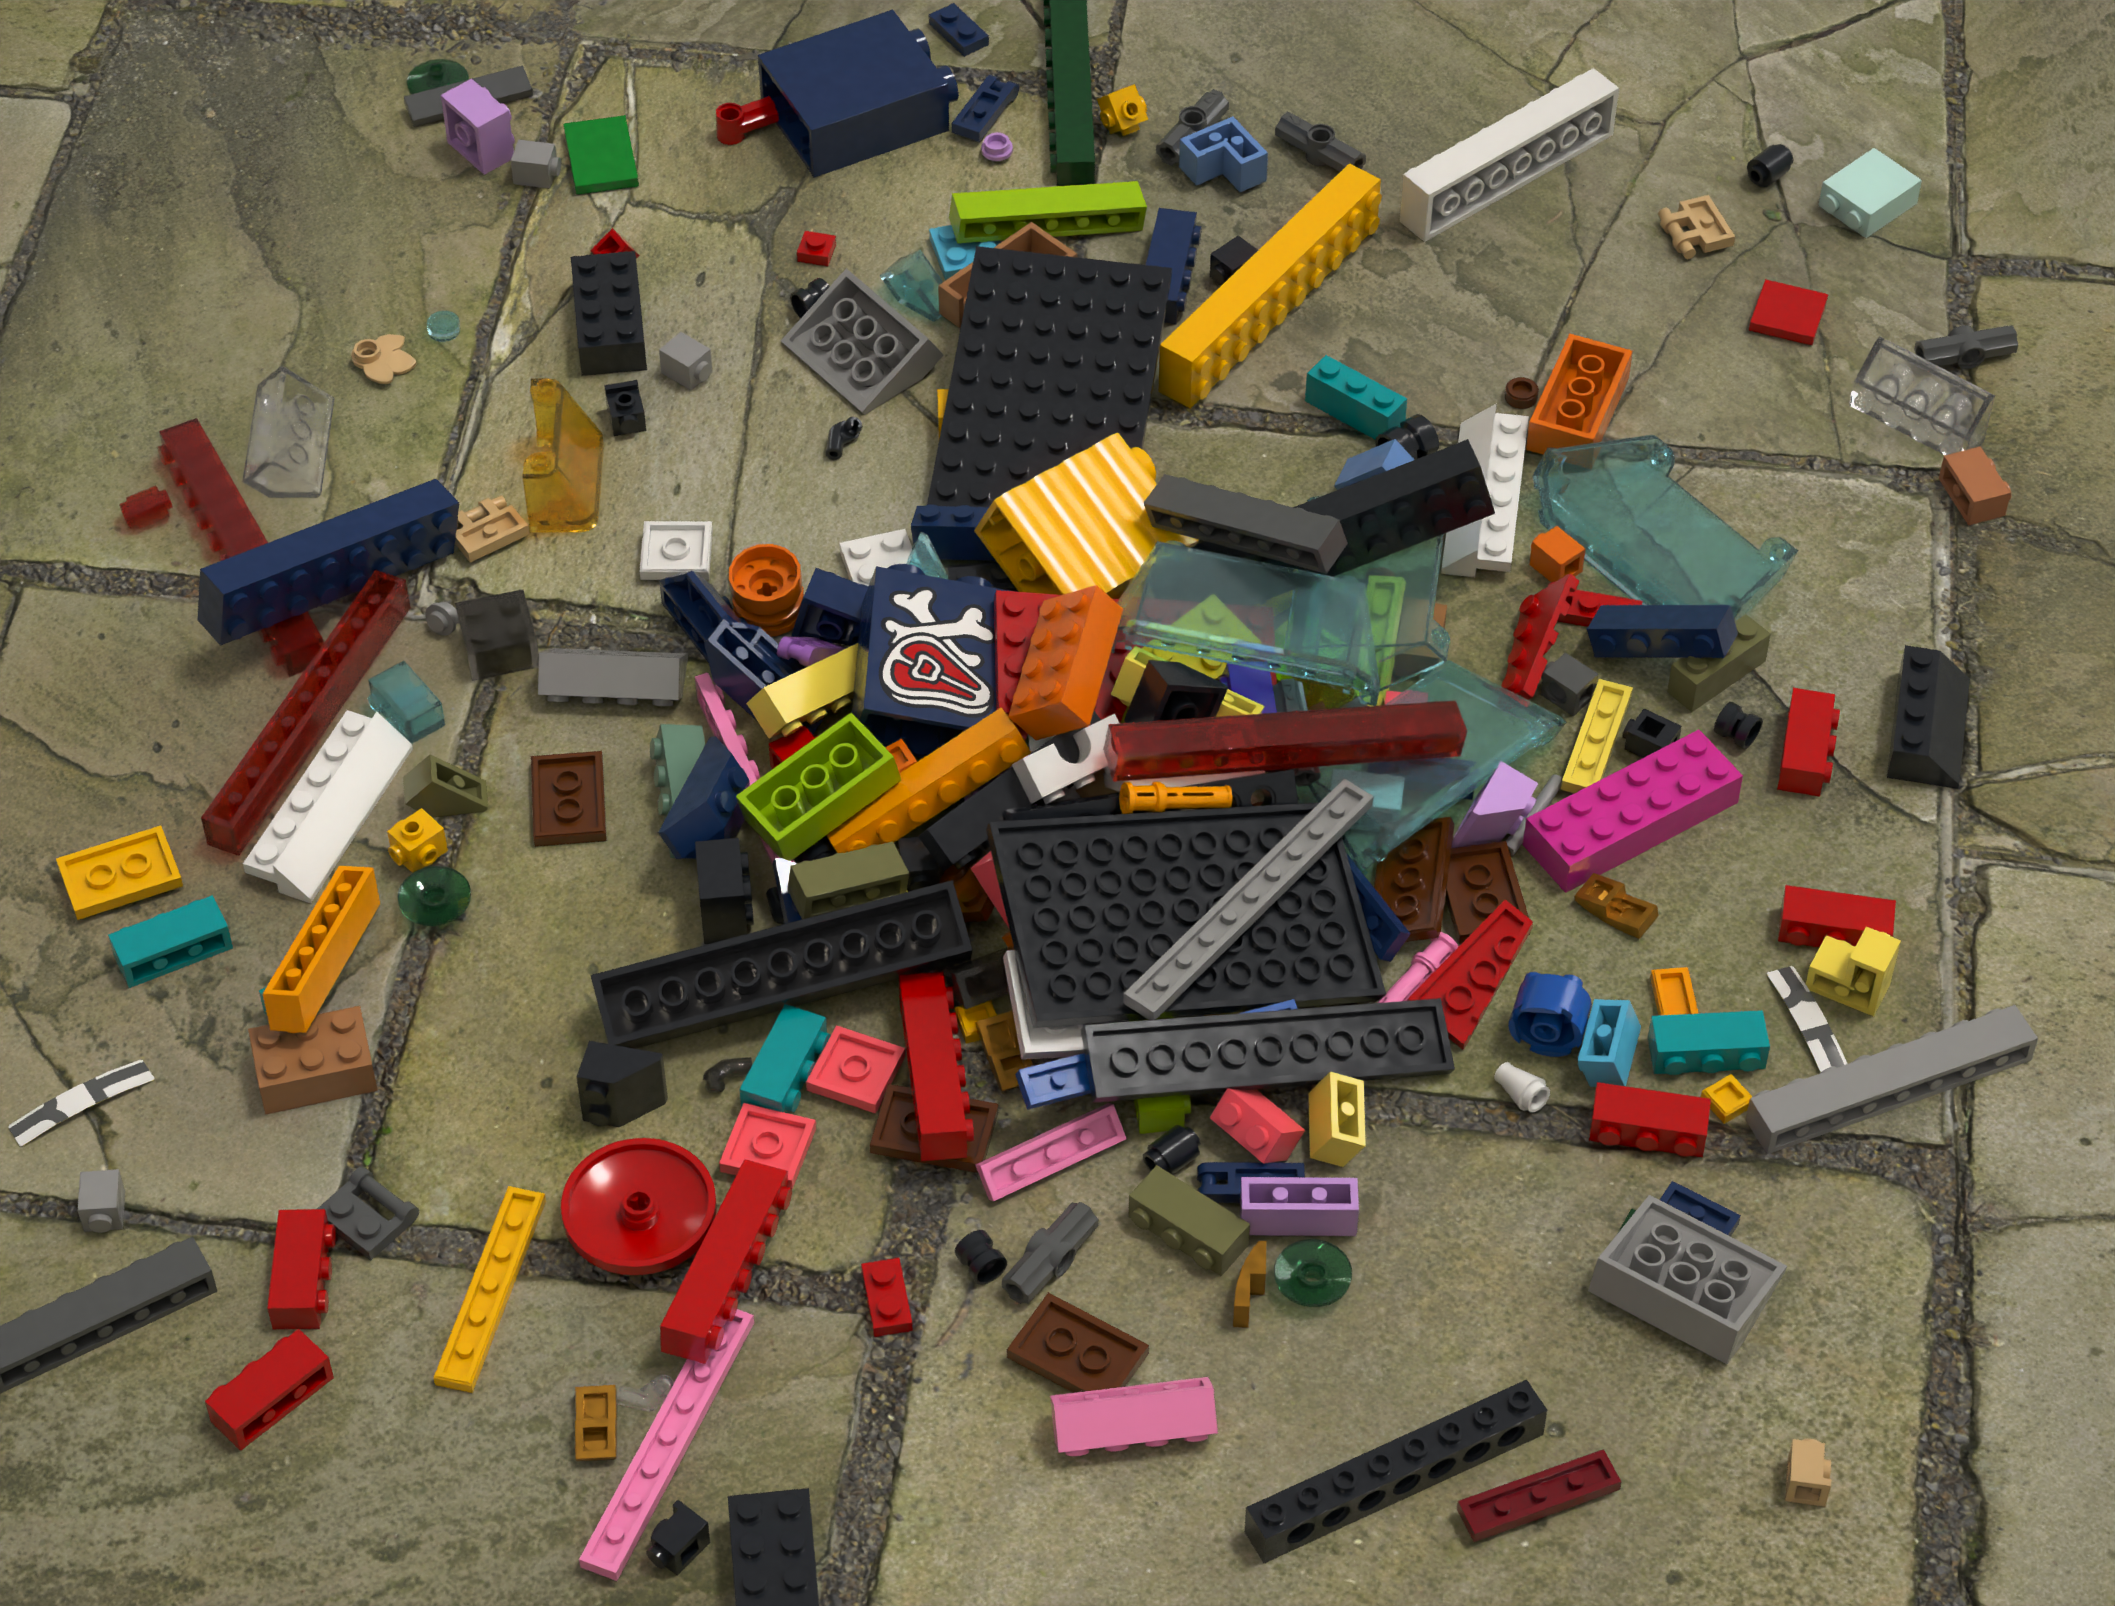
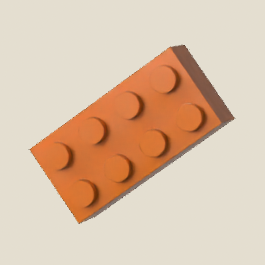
M1569 333L1529 421L1526 450L1590 468L1629 380L1633 351Z
M1097 585L1044 600L1040 608L1034 634L1031 637V644L1022 667V673L1008 716L1035 740L1090 725L1123 612V608Z

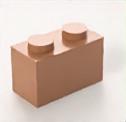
M1981 446L1943 457L1939 480L1968 525L2006 515L2008 503L2011 500V489L2008 483L2002 480L1996 471L1993 460L1986 456Z

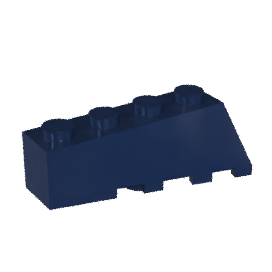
M815 568L804 594L791 637H815L832 644L839 643L848 646L857 644L859 640L861 607L868 586L845 579L835 573Z

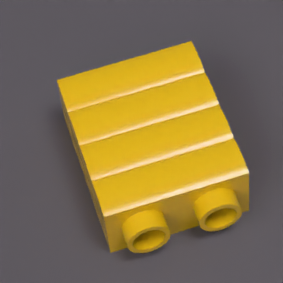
M1119 433L1101 440L1090 448L1077 453L1059 465L1042 472L1028 482L996 498L974 530L1019 592L1064 595L1097 585L1112 599H1126L1148 586L1141 566L1193 547L1199 541L1192 537L1152 527L1143 503L1157 485L1155 482L1156 470L1154 463L1143 449L1139 447L1130 449Z

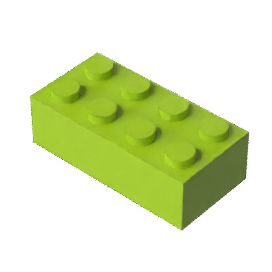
M850 713L737 794L736 799L747 823L780 858L792 861L900 782L901 777L894 756Z

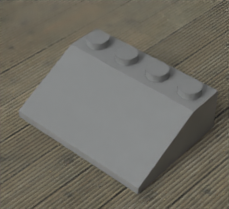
M847 268L781 340L784 345L864 415L922 380L944 356L923 333Z
M1648 1195L1598 1257L1588 1292L1711 1357L1728 1364L1745 1341L1784 1275L1787 1266Z

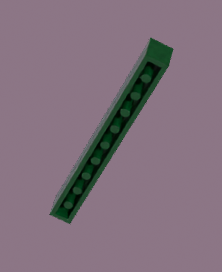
M1043 0V7H1049L1044 8V27H1050L1045 28V47H1051V49H1046L1045 51L1046 68H1052V70H1046L1047 88H1053V90H1047L1048 109H1054V111H1048V129L1055 130V133H1049V152H1056V154H1050V173L1057 174V186L1095 184L1087 0Z

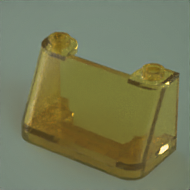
M531 378L530 395L534 405L537 447H544V444H546L552 451L535 452L529 455L523 464L522 477L530 533L589 531L597 525L599 520L604 454L602 432L559 381L549 378Z

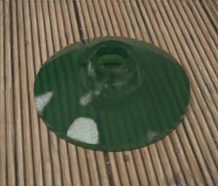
M434 59L423 62L411 70L407 77V87L411 94L468 80L469 75L467 70L455 61Z
M431 866L415 871L403 881L398 891V904L403 915L410 921L424 926H440L454 921L466 911L471 901V888L464 875L457 870L444 866Z
M1305 1239L1290 1244L1279 1254L1274 1266V1278L1278 1289L1290 1301L1306 1307H1323L1338 1301L1346 1294L1352 1281V1267L1345 1253L1334 1244L1319 1239ZM1315 1278L1318 1281L1312 1282L1308 1281L1307 1279Z

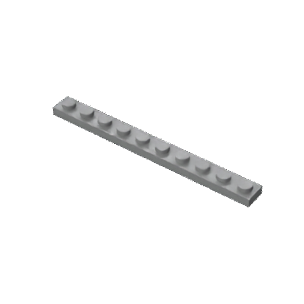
M1343 779L1124 993L1123 1003L1145 1018L1156 1020L1372 807L1374 796L1348 780Z

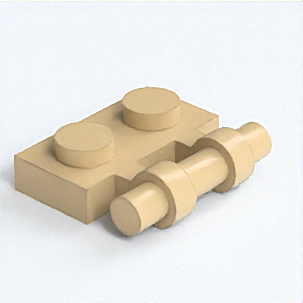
M1709 195L1679 202L1678 212L1672 213L1669 208H1663L1658 213L1662 229L1666 234L1671 235L1674 248L1678 253H1682L1685 259H1691L1695 256L1696 251L1693 247L1695 245H1700L1704 253L1734 246L1735 235ZM1688 226L1690 231L1683 232L1681 227Z
M502 495L492 500L486 498L478 502L477 507L466 512L458 511L455 545L470 563L529 535L528 524L512 505L507 506L506 500Z

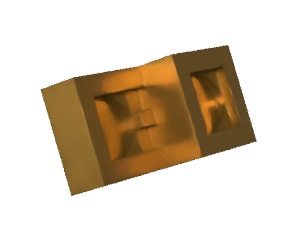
M1593 873L1574 895L1575 901L1595 917L1638 939L1642 937L1659 916L1657 905L1627 895L1624 883Z
M1013 1011L975 1022L986 1057L1001 1092L1018 1087L1019 1084L1015 1074L1018 1070L1031 1067L1033 1064L1031 1059H1021Z
M1258 1241L1240 1271L1235 1291L1233 1327L1249 1328L1250 1295H1265L1266 1241Z
M616 1386L575 1387L576 1461L617 1459Z

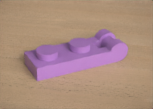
M785 636L778 645L777 656L787 660L791 657L799 661V664L808 667L846 648L815 637Z

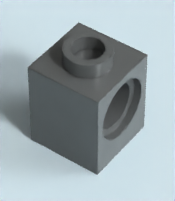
M1564 653L1555 662L1551 661L1545 666L1541 676L1542 686L1540 695L1570 715L1575 716L1591 701L1597 685L1598 673L1567 653Z

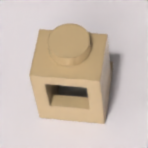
M1792 1439L1787 1459L1785 1501L1826 1507L1831 1488V1460L1824 1459L1825 1443L1815 1439Z

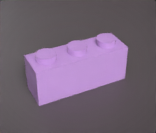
M1241 1177L1240 1218L1250 1224L1249 1235H1357L1359 1214L1357 1178Z

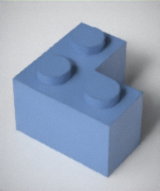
M1230 117L1180 139L1179 168L1195 185L1223 174L1239 192H1243L1267 181L1268 152L1234 117Z
M1396 439L1347 459L1334 487L1339 490L1411 462L1414 459Z

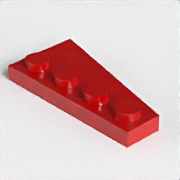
M1570 573L1537 594L1529 595L1520 605V616L1513 634L1515 638L1512 651L1508 656V668L1502 682V694L1499 702L1508 711L1533 698L1548 661L1543 655L1555 644L1559 634L1554 630V627L1559 617L1563 618L1566 616L1570 606L1565 601L1569 591H1576L1580 581Z
M1504 900L1426 979L1407 1001L1441 998L1448 1037L1453 1043L1464 1050L1531 932L1533 921L1507 900Z

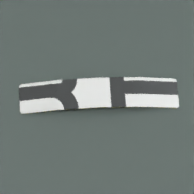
M1793 966L1768 972L1767 976L1795 1019L1820 1073L1829 1067L1846 1065L1847 1061L1825 1016Z
M143 1060L135 1061L71 1088L38 1106L10 1124L8 1128L18 1144L24 1146L48 1129L84 1109L121 1092L153 1081L154 1076Z

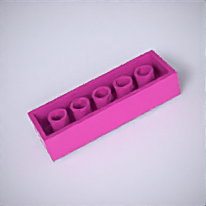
M1697 730L1527 817L1523 846L1561 889L1567 893L1584 884L1593 873L1601 875L1737 804L1743 775L1700 730Z

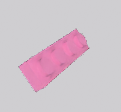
M1107 1103L976 1164V1168L988 1199L996 1201L1127 1138L1114 1104Z

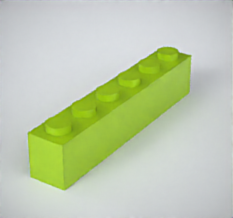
M1138 181L952 193L949 220L957 243L1005 240L1030 222H1033L1053 237L1143 231L1147 205Z

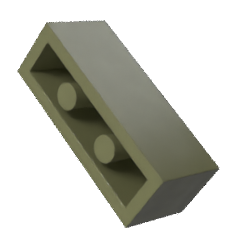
M1747 614L1735 621L1738 635L1725 658H1695L1689 656L1688 658H1680L1671 665L1667 692L1691 712L1766 662L1771 634Z
M892 841L791 865L787 890L801 918L806 919L907 892L909 871Z
M1157 1165L1129 1195L1128 1217L1131 1218L1136 1226L1143 1230H1150L1161 1237L1170 1248L1181 1250L1192 1257L1200 1267L1206 1270L1211 1269L1220 1276L1227 1271L1249 1246L1250 1224Z

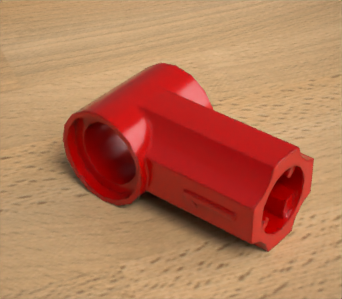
M769 96L742 106L736 103H724L718 106L716 109L717 139L723 144L735 145L742 142L745 133L778 122V112L774 101Z

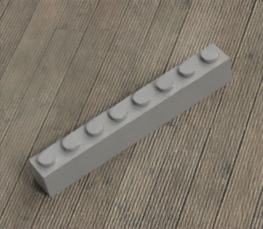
M2016 1005L2002 1010L1993 1009L1985 1016L1970 1021L1962 1020L1951 1028L1939 1032H1928L1917 1040L1905 1044H1894L1880 1053L1871 1056H1860L1846 1065L1829 1067L1820 1074L1806 1079H1795L1786 1086L1772 1091H1761L1750 1098L1746 1122L1766 1154H1770L2031 1061L2038 1037Z

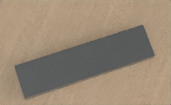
M523 65L472 78L478 85L485 87L500 104L533 96V89ZM468 80L404 96V104L413 127L443 120L441 95Z

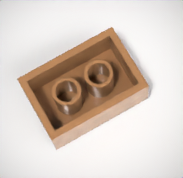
M360 1006L317 1014L306 1033L270 1031L269 1025L248 1029L265 1115L378 1091Z

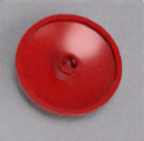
M654 1138L625 1139L594 1151L573 1170L565 1184L561 1198L563 1227L573 1248L580 1256L594 1266L622 1275L654 1274L684 1262L700 1248L717 1212L715 1186L704 1164L685 1148Z

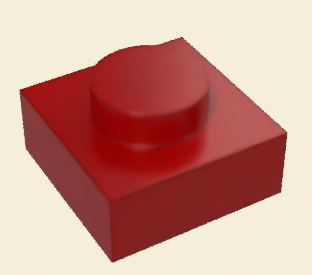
M805 231L797 250V262L828 267L836 247V235Z

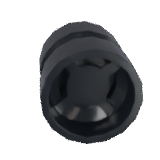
M1420 414L1413 415L1402 421L1400 427L1395 426L1379 434L1376 437L1375 443L1377 447L1396 439L1414 460L1434 453L1439 449V439L1435 428L1426 417Z

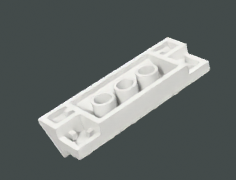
M1496 404L1461 423L1458 443L1469 440L1481 466L1495 514L1446 533L1441 574L1475 577L1476 568L1510 572L1529 416L1495 413Z
M347 710L244 861L245 873L277 883L279 893L312 903L413 750L412 744L377 711L370 718Z

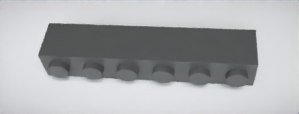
M1164 474L1143 503L1151 525L1154 528L1325 574L1328 573L1348 544L1340 520L1332 516H1324L1308 512L1302 508L1277 504L1272 500L1254 498L1241 492H1231L1214 485L1193 482L1183 477L1178 478Z
M193 1236L182 1242H175L166 1249L147 1258L138 1259L130 1266L111 1275L99 1277L93 1283L83 1288L65 1293L57 1300L40 1308L26 1311L20 1317L1 1325L0 1394L218 1292L212 1270Z

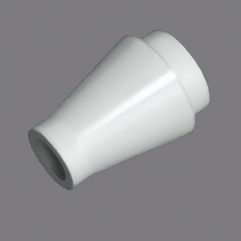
M1509 1062L1503 1063L1496 1070L1494 1075L1495 1081L1501 1084L1521 1110L1537 1112L1548 1101L1550 1089L1546 1086L1544 1079L1516 1068Z

